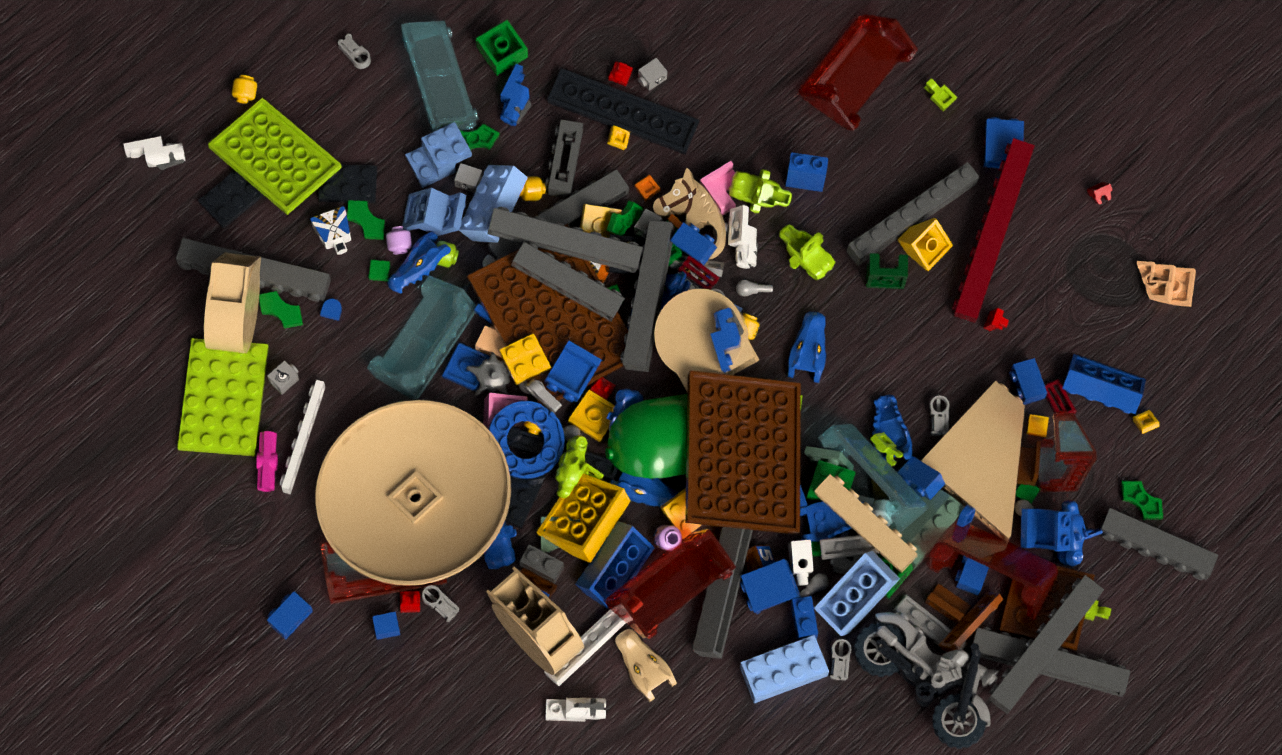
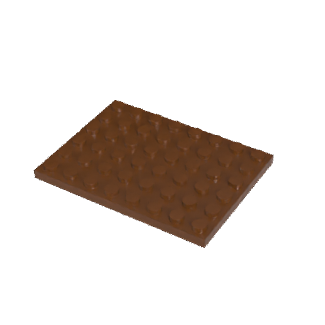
M538 248L543 253L548 252L552 254L555 260L570 264L572 266L571 269L586 273L589 279L600 281L589 261ZM519 249L467 276L505 346L534 333L552 369L567 342L571 341L602 360L588 385L624 367L623 363H621L622 351H625L624 337L628 333V329L618 312L612 322L514 268L511 264ZM551 369L525 381L528 384L532 379L538 380L557 401L564 399L563 394L558 391L553 392L549 390L544 383ZM535 398V400L537 401V403L542 404V406H544L545 408H547L543 403H541L540 401H538V400Z
M699 371L688 372L685 523L790 534L800 533L801 383Z

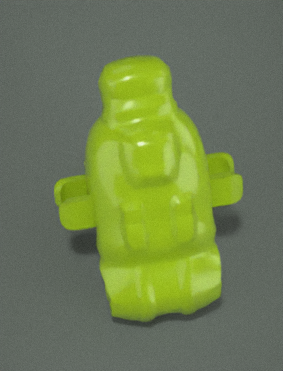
M764 169L760 171L759 176L736 171L732 176V183L729 186V196L751 203L750 211L754 213H759L761 207L770 208L776 205L787 207L792 199V193L789 190L782 189L777 182L769 179L770 172Z
M786 225L780 231L779 237L786 244L787 252L791 256L789 260L790 266L793 269L800 265L815 280L825 277V274L832 270L835 261L821 247L823 243V235L818 232L811 236L805 231L796 230L792 225Z
M581 435L574 436L568 440L566 445L567 451L560 457L559 468L555 476L559 483L557 495L560 498H567L571 494L583 473L597 479H602L604 476L585 462L588 442Z

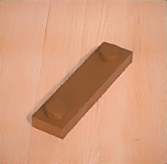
M987 592L939 644L942 651L959 650L962 644L990 613L998 608V605L1003 600L1002 596L999 593Z

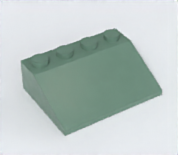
M909 488L893 504L896 514L889 528L891 530L895 528L902 535L901 539L905 543L909 541L917 548L915 551L917 557L911 563L913 570L956 523L964 509L963 505L941 489L929 500L924 496H918L913 489Z

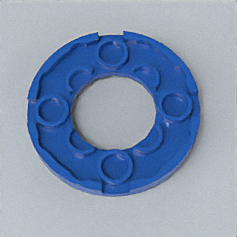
M532 401L512 403L495 415L488 428L505 455L510 476L532 479L542 476L556 465L563 453L565 438L562 425L556 415L542 406V404ZM521 421L535 424L544 436V445L541 452L531 459H521L515 456L507 445V435L510 428Z

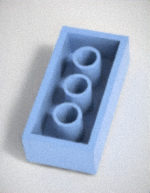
M488 165L480 184L477 186L472 201L469 203L459 231L472 241L498 243L500 237L487 234L494 208L504 207L509 209V212H512L528 177L515 166Z
M874 551L867 552L814 609L840 636H844L856 627L900 578Z
M815 635L740 663V670L753 703L827 677L829 673Z

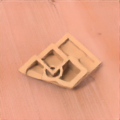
M1137 261V266L1149 299L1166 304L1191 307L1196 274L1194 268H1177L1174 265Z

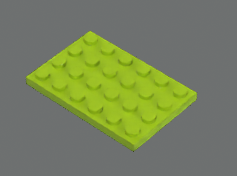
M263 98L208 144L209 149L287 215L342 168L340 162Z
M191 339L178 450L256 456L268 344L251 343L247 353L207 349L204 339Z

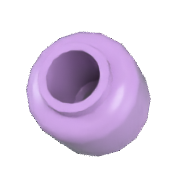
M403 226L392 227V231L386 234L387 248L393 252V255L405 254L411 249V233L408 230H403Z
M662 525L655 530L653 539L658 548L672 551L680 546L682 535L677 527Z

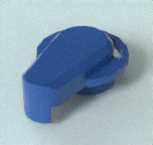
M684 271L676 274H667L665 293L671 296L675 293L678 295L688 291L691 283L688 280L685 281L687 274Z

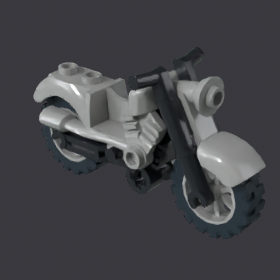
M902 612L875 614L877 624L875 625L874 623L868 628L865 627L855 642V656L861 668L865 672H869L870 675H878V677H884V675L891 676L896 672L915 688L916 702L922 707L930 706L936 696L940 698L954 688L962 689L957 695L953 696L952 694L945 699L943 698L935 707L933 714L934 732L942 743L947 744L951 748L962 749V747L968 748L972 744H976L983 736L985 727H989L991 724L989 709L982 698L976 694L979 680L982 681L983 687L987 685L992 686L998 679L996 675L999 671L987 669L979 664L981 652L977 643L971 645V658L963 650H953L942 656L936 655L929 650L923 631L916 625L913 627L908 622L909 619ZM880 637L881 640L875 642L873 638ZM871 642L876 648L867 650V645ZM890 646H894L896 648V651H894ZM869 653H877L873 660L868 656ZM879 658L884 663H877L876 661ZM927 692L929 693V696H927V695H924L923 697L921 696V693H923V694H926ZM953 708H957L955 713L951 712L950 710ZM948 713L953 720L944 721L946 714ZM973 715L974 724L965 720ZM953 724L952 731L949 732L945 725ZM965 725L973 727L967 734L964 730ZM957 728H960L963 735H956L954 733Z

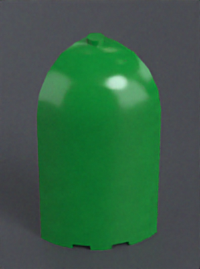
M688 394L644 400L630 405L621 412L610 429L608 448L605 450L607 459L623 473L635 477L651 479L685 475Z

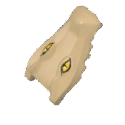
M627 629L616 637L615 644L623 655L631 681L649 702L655 699L651 690L667 680L672 687L677 684L665 660L645 644L632 629Z

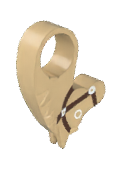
M686 168L683 178L675 180L672 190L655 200L653 210L662 219H668L671 214H676L678 216H686V224L688 226L692 223L699 229L705 225H711L717 231V242L715 244L717 249L709 258L710 260L717 257L724 249L726 241L725 223L711 195L700 183L694 180L692 172Z

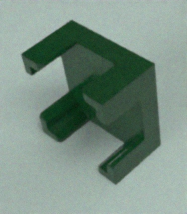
M870 253L869 264L866 266V288L904 289L908 278V255L900 254L898 256V266L894 269L879 268V254Z

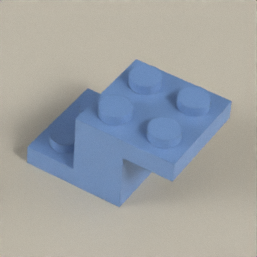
M455 122L422 137V147L405 154L422 188L456 173L455 164L472 156V152Z
M434 188L409 194L402 224L403 230L411 231L419 228L428 233L434 232L437 236L458 231L462 224L466 195L457 193L449 196Z

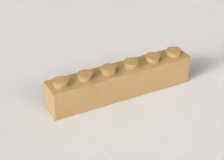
M830 474L814 491L815 495L902 573L917 557L915 552L917 548L909 541L905 543L901 539L902 535L895 528L891 530L887 526L888 522L881 515L877 517L872 513L874 509L867 502L862 504L857 499L859 495L850 488L848 491L843 486L845 483L837 475L833 477Z

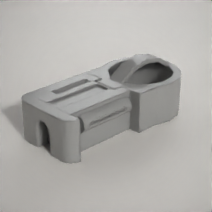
M347 34L344 40L340 39L338 41L339 49L350 59L356 68L364 69L370 65L371 57L369 52L362 45L359 47L352 39L351 34ZM363 54L368 56L366 61H363L359 55Z
M532 379L526 385L527 390L553 413L562 406L545 389V386L540 381Z
M939 395L935 396L929 405L930 416H932L931 435L945 436L949 431V401L946 397ZM936 399H937V404H936L937 411H935L934 408H933V402H934V400H936ZM941 400L946 403V409L943 412L940 410Z
M430 585L423 590V602L432 609L435 608L445 619L447 618L446 622H450L459 612V607L443 594L438 587ZM428 589H435L439 593V599H436ZM424 593L434 602L432 603L427 601L425 599Z
M839 639L834 642L831 648V659L834 660H832L831 669L833 676L830 675V679L846 681L852 649L847 640ZM840 642L839 655L835 652V645ZM844 643H846L849 647V651L846 654V656H843Z

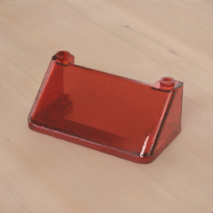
M867 14L861 15L852 23L801 86L799 94L805 101L847 130L854 131L861 121L860 116L856 113L896 63L909 62L913 59L918 49L897 19Z
M955 521L932 548L929 554V569L936 573H939L940 569L945 567L952 569L958 555L961 554L1023 583L1025 586L1021 593L1022 603L1027 606V616L1036 620L1057 578L1058 568L1056 565L974 525L967 524L961 527Z
M710 529L693 532L682 539V542L677 547L665 552L613 592L604 602L610 610L642 638L650 639L658 633L659 624L714 581L721 578L723 580L729 578L736 566Z

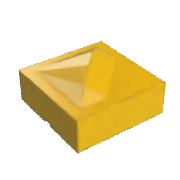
M613 125L610 129L607 144L625 150L630 132Z
M1150 410L1133 417V422L1142 434L1159 427V421Z
M1030 414L1027 434L1046 437L1049 417Z

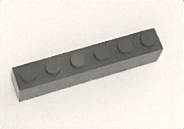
M523 242L511 264L514 268L612 322L625 299L621 297L622 294L620 292L605 288L602 282L589 279L586 273L571 269L572 266L570 264L555 260L552 254L539 251L538 247L530 242L528 244Z
M1111 508L1106 513L1100 528L1103 531L1100 535L1104 539L1117 541L1124 548H1133L1143 556L1156 558V561L1161 564H1170L1177 571H1186L1193 574L1192 576L1198 580H1207L1210 577L1218 558V554Z

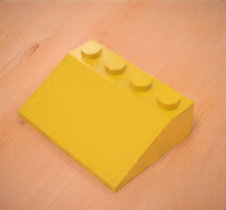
M583 473L571 494L567 498L559 497L538 529L537 534L574 557L591 563L627 508L630 499L624 488ZM551 517H559L556 521H549ZM568 517L574 520L580 519V522L570 521Z

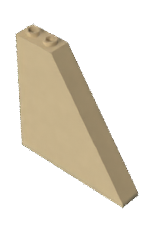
M995 381L921 462L940 472L945 482L942 488L964 507L966 505L974 507V516L1007 543L1012 531L1025 405H1023V401L1018 396H1013L1009 393L1008 388L1004 384H999Z

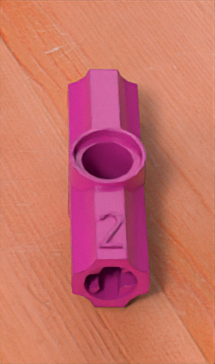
M271 431L260 432L257 489L263 492L274 491L275 470H277L278 454L276 453L277 433Z

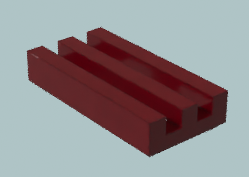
M690 255L677 271H684L687 274L686 278L701 289L711 290L720 278ZM690 264H692L693 266H695V267H696L697 269H699L701 272H699L698 270H696V269H695L694 267H692ZM687 268L688 270H690V271H691L692 273H694L696 276H698V277L701 278L703 281H705L706 283H708L709 286H706L705 284H703L701 281H699L698 279H696L694 276H692L690 273H688V272L685 271L684 269Z
M1059 379L1045 385L1047 390L1046 399L1058 421L1076 414L1077 411L1066 391L1062 389L1063 386ZM1054 385L1057 386L1060 394L1062 395L1070 411L1066 410L1064 404L1062 403L1059 395L1057 394L1054 388ZM1048 388L1050 389L1051 393L1053 394V396H1054L1056 402L1058 403V405H1059V407H1060V409H1061V411H1062L1063 414H1061L1060 410L1058 409V407H1057V405H1056L1054 399L1052 398V396H1051V394H1050Z

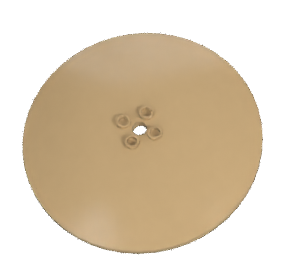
M413 400L393 403L380 407L359 418L331 446L322 463L317 479L316 510L318 520L325 538L332 549L346 564L357 572L371 579L394 585H422L436 582L459 573L482 556L496 539L504 524L510 505L511 478L505 455L493 434L480 421L467 412L454 406L434 401ZM419 494L421 498L417 502H412L410 500L411 496Z

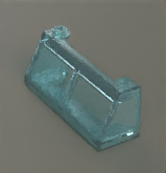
M445 21L401 24L403 43L410 57L431 126V133L454 122L461 131L476 127V120L479 119L476 108L472 109L451 43L450 38L453 36L450 26L446 27Z
M428 276L422 284L421 293L423 299L383 358L381 356L374 357L367 367L375 378L413 400L419 399L474 316V309L476 308L474 302L462 288L432 276Z
M853 424L832 425L818 437L823 449L841 451L845 457L850 454L887 494L890 499L885 505V511L891 518L893 527L899 533L929 509L927 504Z

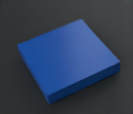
M458 342L442 377L476 392L480 383L477 377L467 370V366H480L482 361L489 360L490 356Z

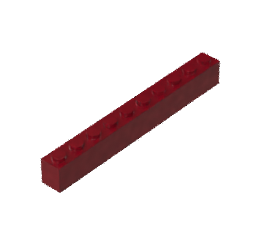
M1014 138L1011 144L1007 143L1004 154H1007L1006 161H1001L998 171L1002 173L1000 178L996 177L993 188L996 191L994 195L990 194L987 203L990 209L989 212H984L981 222L985 224L983 230H978L975 240L979 242L977 247L973 246L970 257L973 260L971 265L967 264L964 275H967L965 282L961 281L958 290L961 295L959 299H955L952 308L955 310V317L973 323L977 321L1035 146L1033 144Z

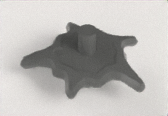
M494 352L491 353L489 360H483L480 366H467V370L472 372L480 383L478 390L475 392L476 396L485 390L491 392L499 391L502 394L509 395L506 385L510 381V372L506 364L497 359Z

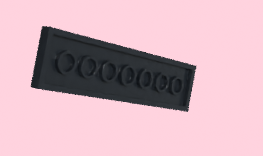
M562 68L547 99L549 104L610 127L613 125L630 132L631 135L686 155L700 122V120Z

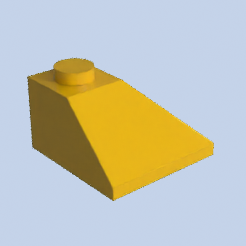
M936 218L909 227L898 239L905 252L927 271L953 246Z

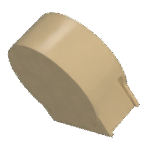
M224 252L212 262L204 318V341L207 349L247 353L249 351L258 312L261 256Z
M692 289L682 292L668 301L657 318L654 331L657 351L663 362L678 374L687 393L689 371L734 375L759 361L749 342L748 327L743 315L727 297L716 291ZM731 308L735 312L744 333L741 335L740 347L726 352V354H730L733 365H730L731 371L724 373L721 370L710 334L718 331L715 327L713 313Z
M513 567L514 572L491 592L489 590L486 591L493 603L492 609L503 627L526 654L543 670L554 675L584 649V644L565 613L518 569Z

